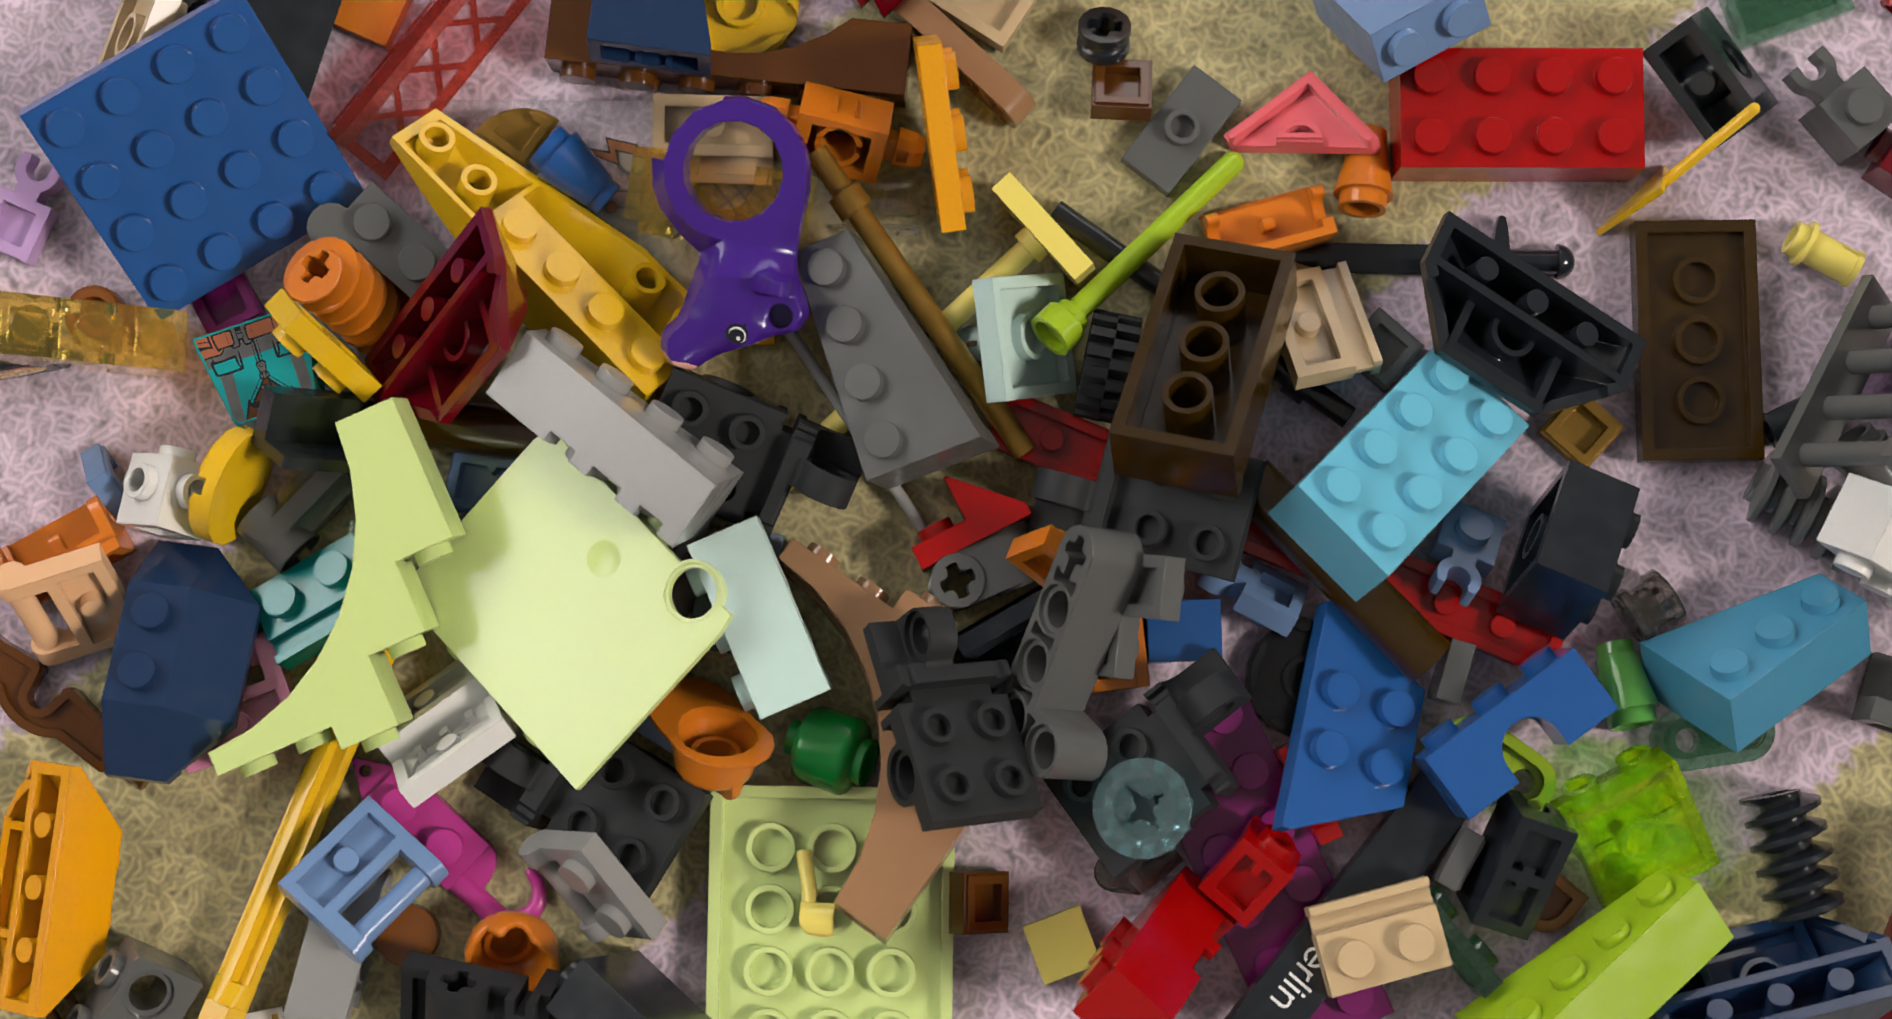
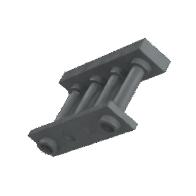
M1873 274L1862 275L1770 457V460L1798 499L1810 498L1825 467L1887 466L1892 472V434L1887 441L1837 442L1848 420L1892 419V393L1861 395L1871 374L1892 373V348H1884L1892 332V302Z

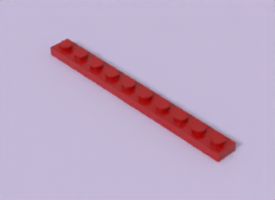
M1034 398L1005 401L1036 445L1018 458V460L1037 468H1048L1096 482L1109 429L1083 418L1075 417L1071 413ZM991 426L990 432L1000 446L994 450L1014 458L996 430ZM1251 521L1243 553L1309 580ZM1410 554L1386 578L1444 637L1476 645L1475 650L1519 668L1523 661L1545 646L1549 645L1553 651H1556L1563 644V640L1495 612L1502 592L1481 584L1480 589L1466 607L1459 604L1462 590L1452 580H1445L1437 594L1429 592V579L1437 566Z

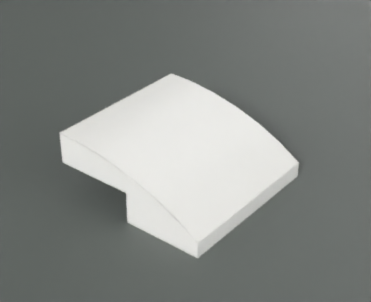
M455 660L404 696L414 719L396 726L400 735L399 739L378 748L392 763L399 792L415 808L515 738L516 733L506 711L462 663Z

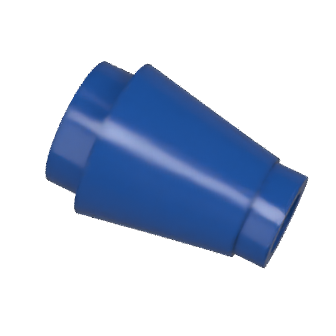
M561 125L545 140L529 160L539 170L536 177L583 205L589 206L597 214L621 188L612 179L611 174L577 131L571 135Z

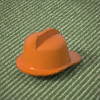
M684 676L649 715L655 727L672 744L675 768L680 777L696 788L716 791L727 800H734L740 795L743 784L749 780L755 767L769 759L775 748L773 735L761 723L755 720L748 711L745 712L734 696L719 685L701 678Z

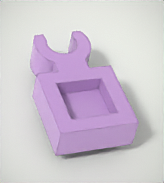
M25 151L15 165V176L18 183L14 191L0 186V252L34 267L60 214L52 208L45 206L48 197L58 194L66 184L53 166L50 169L49 175L44 180L36 181L34 172L39 165L40 158Z

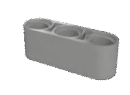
M386 869L341 913L352 926L383 897L385 888H392L393 871ZM309 918L286 1001L283 1019H350L352 1008L359 1009L371 961L366 960V958L360 964L352 961ZM376 939L371 943L373 949L376 946Z

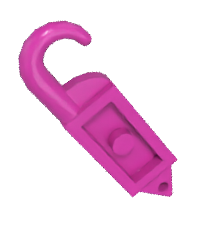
M362 758L352 759L362 799L364 800L369 795L442 862L449 875L440 884L447 891L451 890L478 917L483 920L490 914H496L500 911H519L534 914L538 917L541 916L546 906L547 889L543 877L536 869L528 867L525 871V875L532 887V895L528 904L519 910L505 908L485 889L497 867V851L486 837L438 793H435L413 808L399 792L392 765ZM365 765L371 768V773L368 776H365L362 772Z

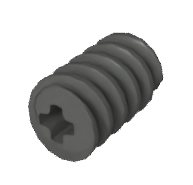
M1772 451L1762 461L1744 492L1743 499L1750 502L1746 520L1753 523L1762 514L1768 512L1771 514L1768 533L1774 536L1787 524L1792 526L1789 545L1796 548L1807 537L1813 538L1814 542L1810 557L1818 560L1828 549L1816 541L1842 486L1837 485L1826 492L1827 477L1821 474L1810 498L1798 499L1770 460ZM1832 564V570L1837 573L1841 571V569Z

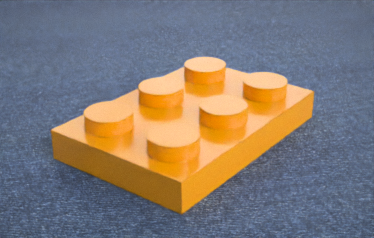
M937 34L912 37L936 217L942 233L966 230L964 213L975 212V200L971 175L968 174L967 167L958 169L956 152L968 151L963 114L960 113L959 107L950 108L948 90L960 89L955 52H952V47L943 48Z

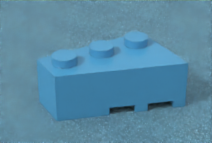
M1819 573L1640 642L1643 668L1661 704L1735 753H1738L1871 655L1867 600Z

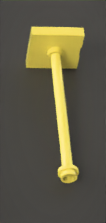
M1010 172L992 188L1000 204L1021 225L1022 229L1014 236L1018 242L978 279L1016 276L1034 259L1040 263L1047 256L1054 261L1079 290L1097 275L1094 263ZM973 284L942 311L955 331L976 313ZM836 410L820 423V425L841 434H845L849 430Z

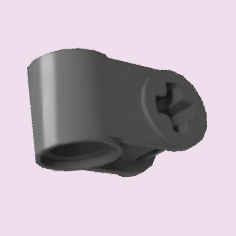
M1025 521L1011 524L977 543L940 559L929 575V593L934 595L939 602L950 607L953 612L966 610L996 596L1003 597L1013 593L1018 588L1029 583H1036L1005 559L1012 540L1030 533ZM954 567L958 575L966 573L970 575L972 581L965 588L966 597L959 599L955 591L944 593L940 584L948 577L947 568Z

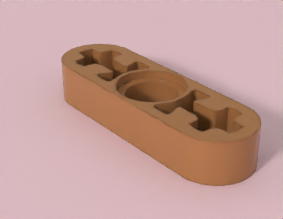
M902 0L890 13L895 22L912 24L913 37L937 34L943 48L952 47V52H955L958 72L962 75L959 81L1008 126L1016 128L1036 107V103L1028 91L929 0Z

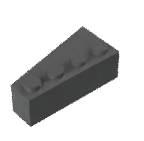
M845 230L798 250V272L866 481L889 490L1000 447L990 430L984 426L973 409L972 402L961 385L955 381L944 364L931 338L923 331L910 311V307L861 238L851 231Z

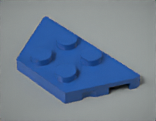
M1330 601L1321 603L1316 607L1272 830L1277 832L1392 811L1404 807L1425 690L1416 681L1411 683Z

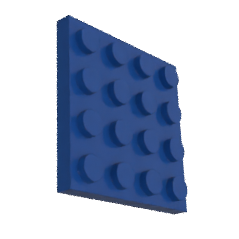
M211 0L18 111L20 118L158 322L307 235L308 218L318 206L326 203H338L348 208L364 191L247 0Z

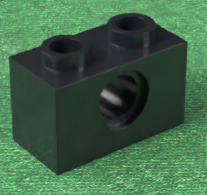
M1708 6L1687 18L1643 51L1645 59L1705 140L1749 104L1758 103L1760 105V112L1724 142L1779 103Z

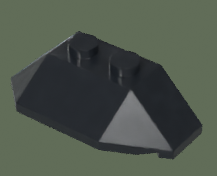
M1451 211L1443 215L1420 262L1434 354L1533 418L1626 391L1648 341Z

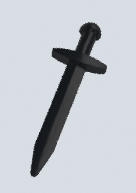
M1498 216L1496 218L1492 235L1493 240L1543 273L1554 274L1555 280L1564 279L1573 271L1575 265L1574 255L1564 245L1556 244L1555 250L1510 249L1506 217ZM1332 243L1295 253L1296 263L1309 267L1320 266L1321 270L1336 268L1338 262L1346 261L1350 273L1421 275L1420 262L1428 245Z

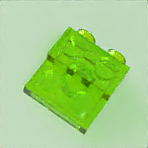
M1636 745L1623 750L1615 758L1617 766L1597 777L1586 773L1568 779L1561 787L1563 795L1549 802L1550 805L1562 814L1569 827L1576 829L1579 834L1571 852L1581 861L1602 910L1659 869L1691 879L1720 863L1678 762L1657 745L1652 748L1646 745Z

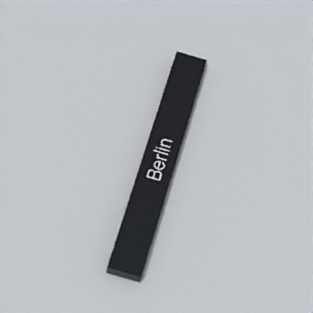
M1420 770L1407 787L1404 807L1386 813L1314 905L1422 876L1466 819L1458 818L1454 815L1423 771ZM1305 916L1224 1019L1311 1018L1328 995L1311 936L1313 934L1308 917Z

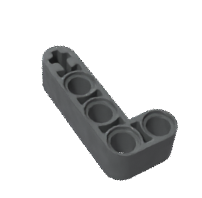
M1083 525L1072 526L1066 531L1010 669L1011 675L1007 678L1001 694L1007 693L1032 774L1036 778L1094 781L1105 768L1108 752L1106 738L1101 729L1084 712V709L1141 572L1143 564L1142 544L1137 535L1130 531Z

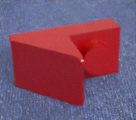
M944 476V483L964 521L953 525L950 517H946L917 533L921 543L911 547L921 570L924 573L934 568L936 563L946 555L954 554L1011 524L1029 519L1032 513L1027 503Z

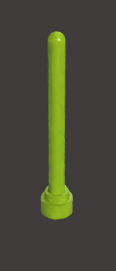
M1235 151L1224 154L1071 300L1062 299L1059 303L1050 302L1031 320L1032 329L1041 343L1053 353L1065 356L1084 338L1083 330L1088 325L1087 317L1243 170L1244 159L1242 155Z

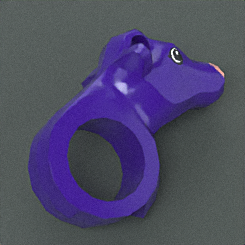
M724 96L723 100L695 110L672 134L664 159L652 158V183L659 207L679 234L699 252V262L689 284L683 307L678 316L665 327L661 335V348L666 361L674 367L685 371L695 370L706 361L725 352L756 344L775 335L799 331L809 316V305L799 278L797 260L805 212L811 191V160L808 148L797 127L775 106L747 96ZM726 122H745L760 128L774 141L782 158L783 181L776 199L763 213L750 219L731 220L713 213L698 199L691 184L690 161L696 144L709 130Z

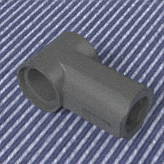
M301 470L278 495L276 493L271 494L257 503L242 519L237 527V532L281 574L300 562L297 556L306 547L311 551L316 546L320 538L318 532L353 497L351 474Z

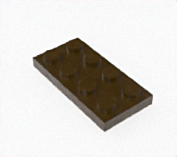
M1756 219L1634 221L1629 225L1632 330L1648 341L1634 371L1637 463L1758 462L1764 460Z

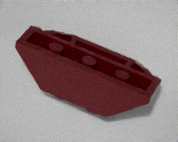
M479 208L364 358L365 365L382 385L373 394L375 405L392 397L408 398L416 418L450 425L510 351L529 307L527 304V294L522 286L515 258L492 209Z

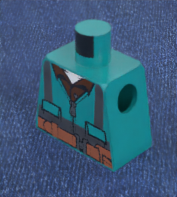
M271 314L192 339L195 349L236 426L246 429L245 426L253 429L255 427L264 385L328 390V385L313 370L318 361L307 351L300 358H297L273 335L272 331L279 324Z

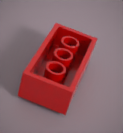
M1448 48L1389 80L1391 181L1629 182L1645 169L1643 48Z

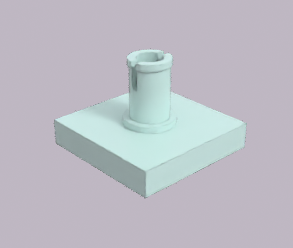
M1063 272L972 280L977 325H964L960 327L957 333L963 342L977 341L976 346L967 348L977 362L982 361L986 402L995 403L1077 392L1072 350L1065 356L1053 353L1041 343L1031 326V320L1050 302L1059 303L1062 299H1066Z

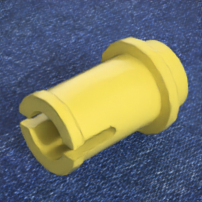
M1798 221L1789 231L1781 248V252L1789 256L1788 262L1793 266L1803 263L1837 281L1839 285L1843 287L1849 286L1859 274L1865 262L1864 257L1866 254L1821 232L1820 224L1815 221L1809 224Z

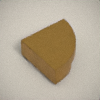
M516 108L491 116L474 133L526 168L531 157L544 143L560 120L540 110Z

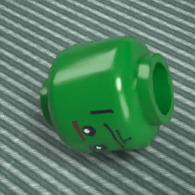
M822 706L811 710L803 721L797 719L791 724L784 741V753L790 755L791 772L798 781L836 795H843L856 785L862 787L868 782L878 759L879 743L877 740L872 739V730L863 719Z

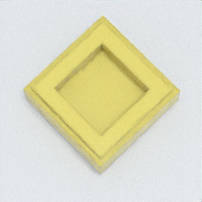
M1079 904L1022 926L1044 985L1086 970L1091 966L1088 962L1097 949Z

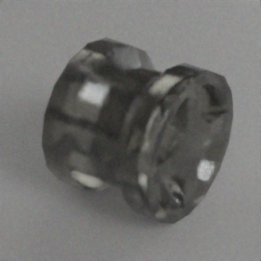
M1654 569L1641 575L1639 584L1631 590L1619 589L1610 601L1613 610L1629 634L1639 644L1642 641L1657 636V631L1666 625L1677 626L1687 619L1685 607L1669 582Z

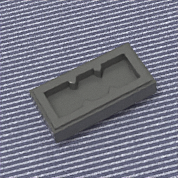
M1194 65L1122 156L1121 163L1166 197H1169L1236 111L1242 100Z

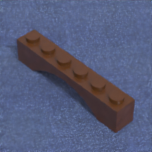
M551 0L544 58L552 72H560L559 79L568 83L591 85L595 83L596 76L618 78V84L627 89L651 91L654 90L655 80H662L663 83L677 84L678 91L683 94L714 95V88L738 91L737 96L797 97V104L801 105L806 81L893 102L894 107L906 108L913 45L912 24L851 18L828 34L795 47L764 53H725L711 50L712 73L711 78L590 61L586 36L592 0Z

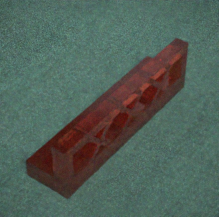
M430 0L326 128L328 135L331 136L335 143L349 151L382 179L387 180L401 162L395 151L392 150L386 159L381 162L356 142L355 139L371 120L395 118L396 131L398 133L405 128L403 117L420 116L418 118L420 119L435 108L442 112L531 0H513L501 16L478 17L476 0ZM467 2L469 18L452 20ZM495 23L480 40L479 24ZM470 25L473 47L470 55L464 62L440 64L437 40L446 27ZM430 48L432 65L415 66ZM457 69L443 87L441 71ZM433 71L435 98L427 108L402 110L400 84L409 73ZM392 95L394 111L377 113Z

